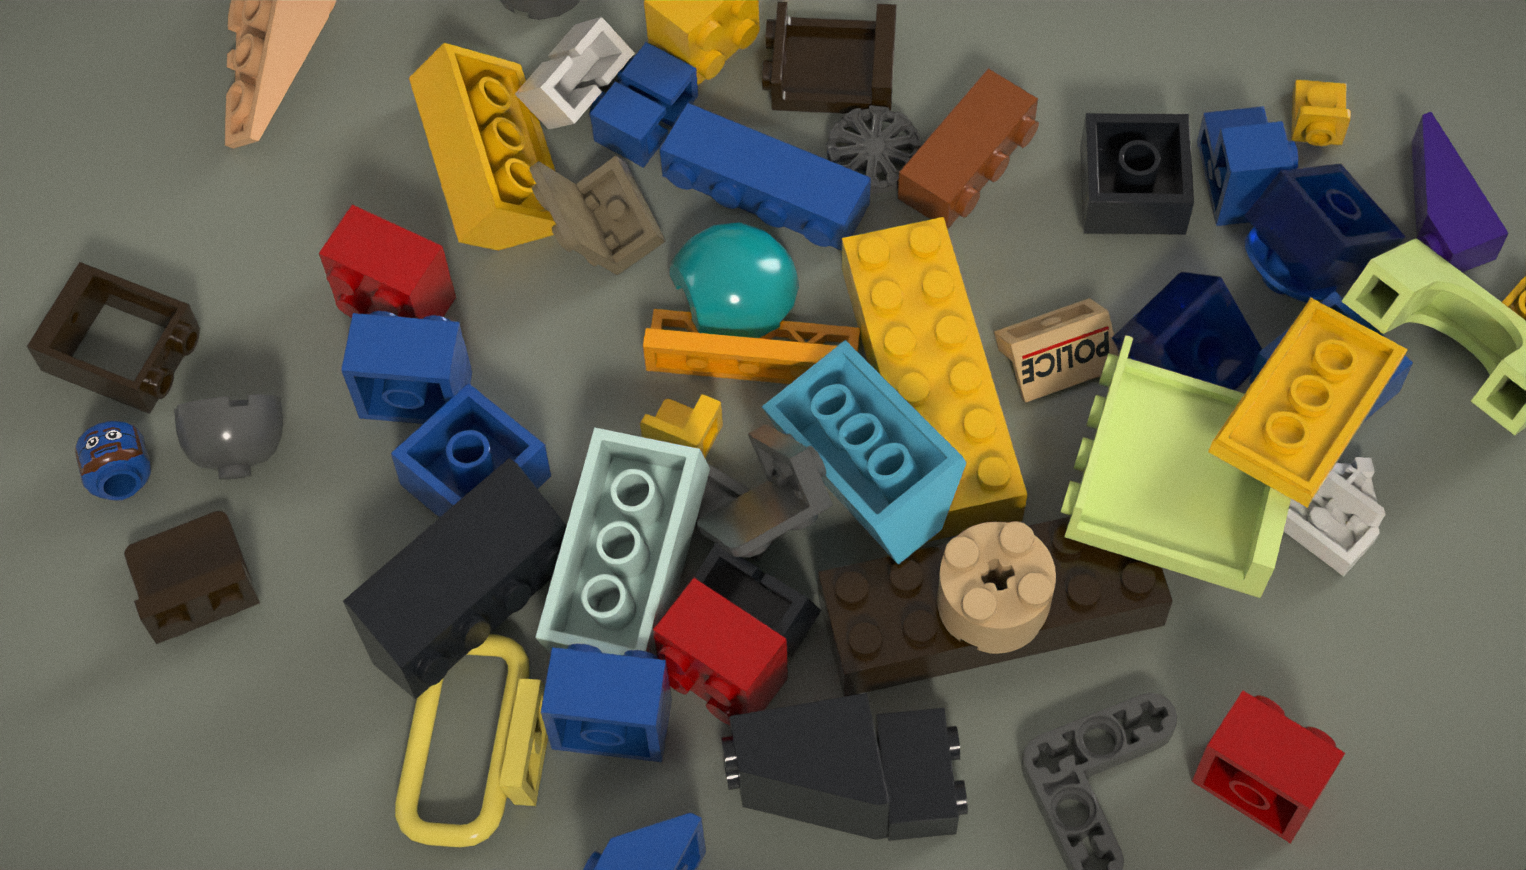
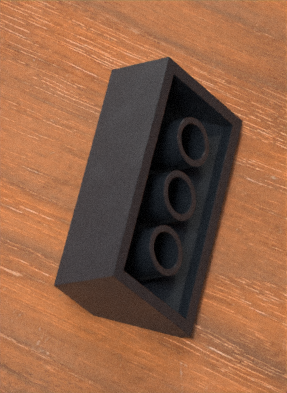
M508 458L343 600L373 665L415 700L429 687L439 683L446 676L447 672L472 649L482 645L493 630L512 613L521 610L527 604L530 597L553 577L566 524L512 459Z

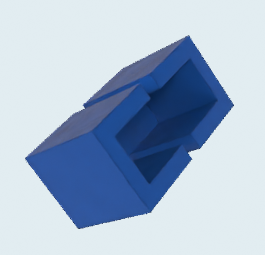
M647 42L618 72V82L615 81L607 92H601L595 99L589 112L594 141L643 168L668 136V130L658 125L659 122L662 121L673 127L686 104H693L698 97L696 68Z

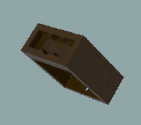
M79 262L30 340L27 348L41 371L150 414L158 399H163L169 393L174 381V373L183 357L190 355L194 351L199 340L200 327L189 304ZM104 304L166 328L134 381L72 357Z

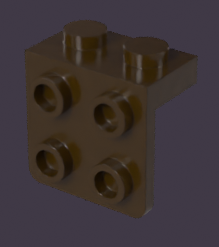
M223 511L209 513L132 543L125 549L124 556L139 597L134 603L141 622L156 644L181 636L189 631L260 604L233 527L227 514Z

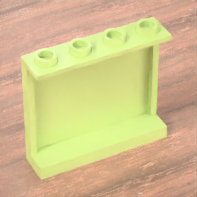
M1125 335L1119 356L1108 353L1099 384L1109 388L1106 397L1095 396L1086 426L1095 428L1096 432L1093 440L1083 437L1073 469L1082 471L1083 476L1080 483L1070 480L1060 513L1070 515L1064 537L1261 598L1275 569L1291 498L1208 452L1213 439L1245 393L1129 359L1128 354L1133 337Z

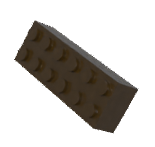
M1070 517L1029 525L1034 535L1047 547L1055 565L1056 582L1051 607L1044 625L1030 643L1020 649L999 654L979 651L977 646L969 644L962 639L959 641L949 633L940 618L937 606V593L941 561L947 544L916 550L900 564H897L891 556L819 571L818 598L843 696L845 697L1165 626L1173 600L1163 569L1159 566L1064 537ZM995 585L997 591L1004 590V588H998L997 585Z

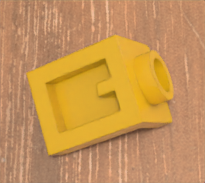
M1296 80L1292 95L1291 140L1308 142L1314 146L1342 145L1351 119V111L1346 109V84Z

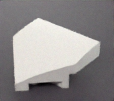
M1355 457L1352 463H1336L1308 508L1293 499L1290 501L1284 532L1343 577L1375 542L1380 534L1378 526L1386 515L1384 507L1377 503L1372 482L1375 470L1372 458Z

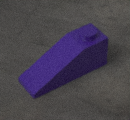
M1433 113L1423 114L1412 140L1416 238L1463 273L1496 260L1509 233Z

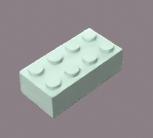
M594 427L535 637L549 653H551L552 647L568 649V646L571 644H587L597 647L602 653L624 655L629 650H641L657 656L653 629L675 602L710 467L700 449Z

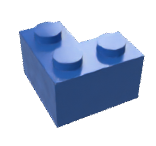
M1264 106L1203 113L1197 143L1216 226L1276 220L1283 199L1289 197L1291 172H1296L1298 169L1297 146L1293 140H1287L1283 121L1268 123Z

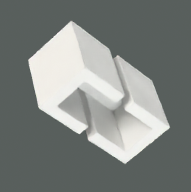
M602 17L575 24L548 55L552 60L542 62L515 95L548 130L575 124L601 94L602 91L598 87L608 85L635 53Z

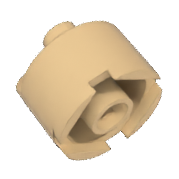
M1018 521L1010 523H981L966 529L957 537L951 539L946 546L941 561L937 593L939 615L949 633L959 641L962 639L969 644L977 646L979 651L992 654L1011 652L1030 643L1044 625L1053 598L1056 572L1050 552L1043 542L1034 535L1029 526ZM995 585H997L998 588H1004V590L997 591Z

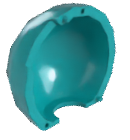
M740 222L713 225L688 239L672 259L669 276L676 289L682 287L687 297L692 321L697 331L705 334L760 338L780 327V322L794 307L799 289L797 272L788 251L766 231Z

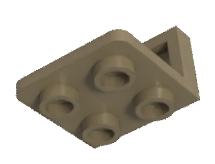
M614 156L577 184L539 161L529 168L536 182L532 186V191L539 203L547 211H550L556 223L552 226L555 238L566 251L571 252L574 250L578 252L592 266L600 265L619 275L666 242L627 163L618 156Z

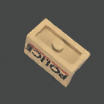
M1090 298L994 331L998 351L1013 363L1021 398L1025 403L1097 378L1102 374L1108 353L1119 356L1109 311Z

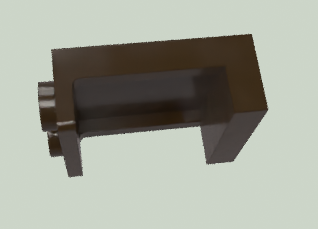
M778 1L776 19H767L766 49H774L773 60L763 61L762 90L771 91L772 110L847 114L853 109H868L869 106L873 105L889 107L891 111L897 4H877L876 21L790 17L788 16V2Z

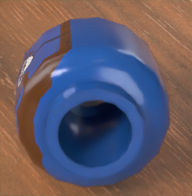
M121 421L102 422L90 427L78 438L75 446L76 460L82 484L90 494L102 499L124 500L133 496L148 482L151 474L150 459L144 437L135 426Z

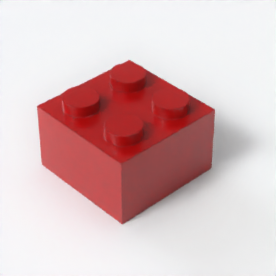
M353 204L319 252L326 273V279L330 284L336 301L335 304L340 311L351 318L353 313L371 314L375 311H386L398 317L423 319L430 315L444 317L456 299L442 245Z
M695 578L690 581L653 629L657 657L660 660H666L670 687L684 695H687L689 691L695 693L707 702L705 706L709 712L725 724L730 725V716L765 710L788 679L787 639Z
M1242 690L1207 744L1192 782L1291 844L1325 790L1345 752L1338 749L1335 741L1320 729L1310 726L1304 728L1286 717L1284 710L1273 700L1261 695L1254 697Z

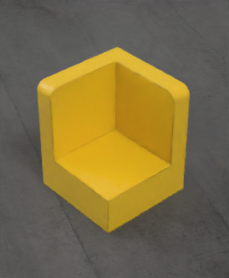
M701 394L693 409L672 399H665L655 417L645 414L640 422L641 436L698 448L701 450L704 458H706L723 426L721 402Z

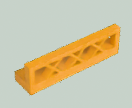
M654 309L651 328L645 329L643 342L646 371L791 384L837 347L835 345H824L823 343L826 341L842 343L846 340L858 352L860 328L781 321L780 327L760 338L699 333L692 321L691 312ZM663 326L686 328L688 332L663 330ZM775 336H777V337H787V338H789L791 341H781V340H771V339L774 338Z

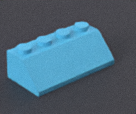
M846 340L762 406L778 431L785 435L791 434L797 442L806 447L812 446L818 452L826 468V475L821 477L824 485L897 564H900L942 530L965 469L966 461Z

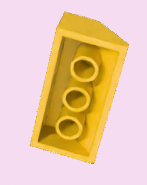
M443 43L409 77L458 242L499 251L554 235L552 226L556 223L550 211H547L539 203L532 191V186L536 182L529 168L539 161L552 170H556L539 119L515 95L526 82L521 64Z

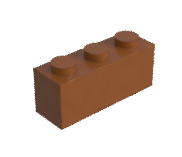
M988 68L900 170L898 199L930 220L944 217L947 230L959 215L963 218L967 217L976 206L980 198V190L989 180L993 183L996 182L1006 170L1010 161L1009 156L1017 146L1026 147L1034 137L1039 126V122L1035 120L1038 98Z

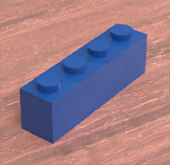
M690 103L686 104L660 148L662 176L666 177L673 185L684 190L694 189L709 195L724 207L730 209L738 207L750 212L772 227H786L804 235L811 243L821 247L831 246L842 251V238L853 236L870 205L871 177Z

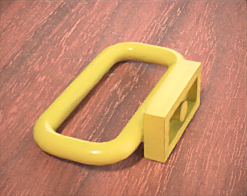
M489 634L482 645L466 654L500 657L508 665L482 809L479 816L468 824L426 822L418 815V803L443 679L436 685L429 687L416 699L395 801V818L400 830L414 842L431 846L458 848L475 846L488 839L499 827L507 798L514 805L536 806L548 742V735L541 715L545 685L541 680L529 679V658L524 648L510 637Z

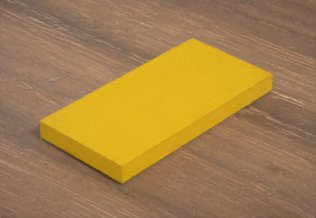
M1310 298L1213 439L1208 452L1308 508L1401 364L1408 349Z

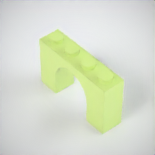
M1417 238L1371 259L1342 302L1383 334L1404 323L1413 322L1432 327L1459 342L1484 365L1490 375L1471 402L1513 435L1525 429L1526 320Z

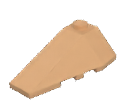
M231 0L228 13V30L236 32V49H232L227 53V68L235 70V82L226 94L225 146L234 149L260 140L328 20L336 0Z

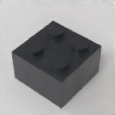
M1086 113L1080 144L1083 234L1186 235L1194 206L1189 114Z

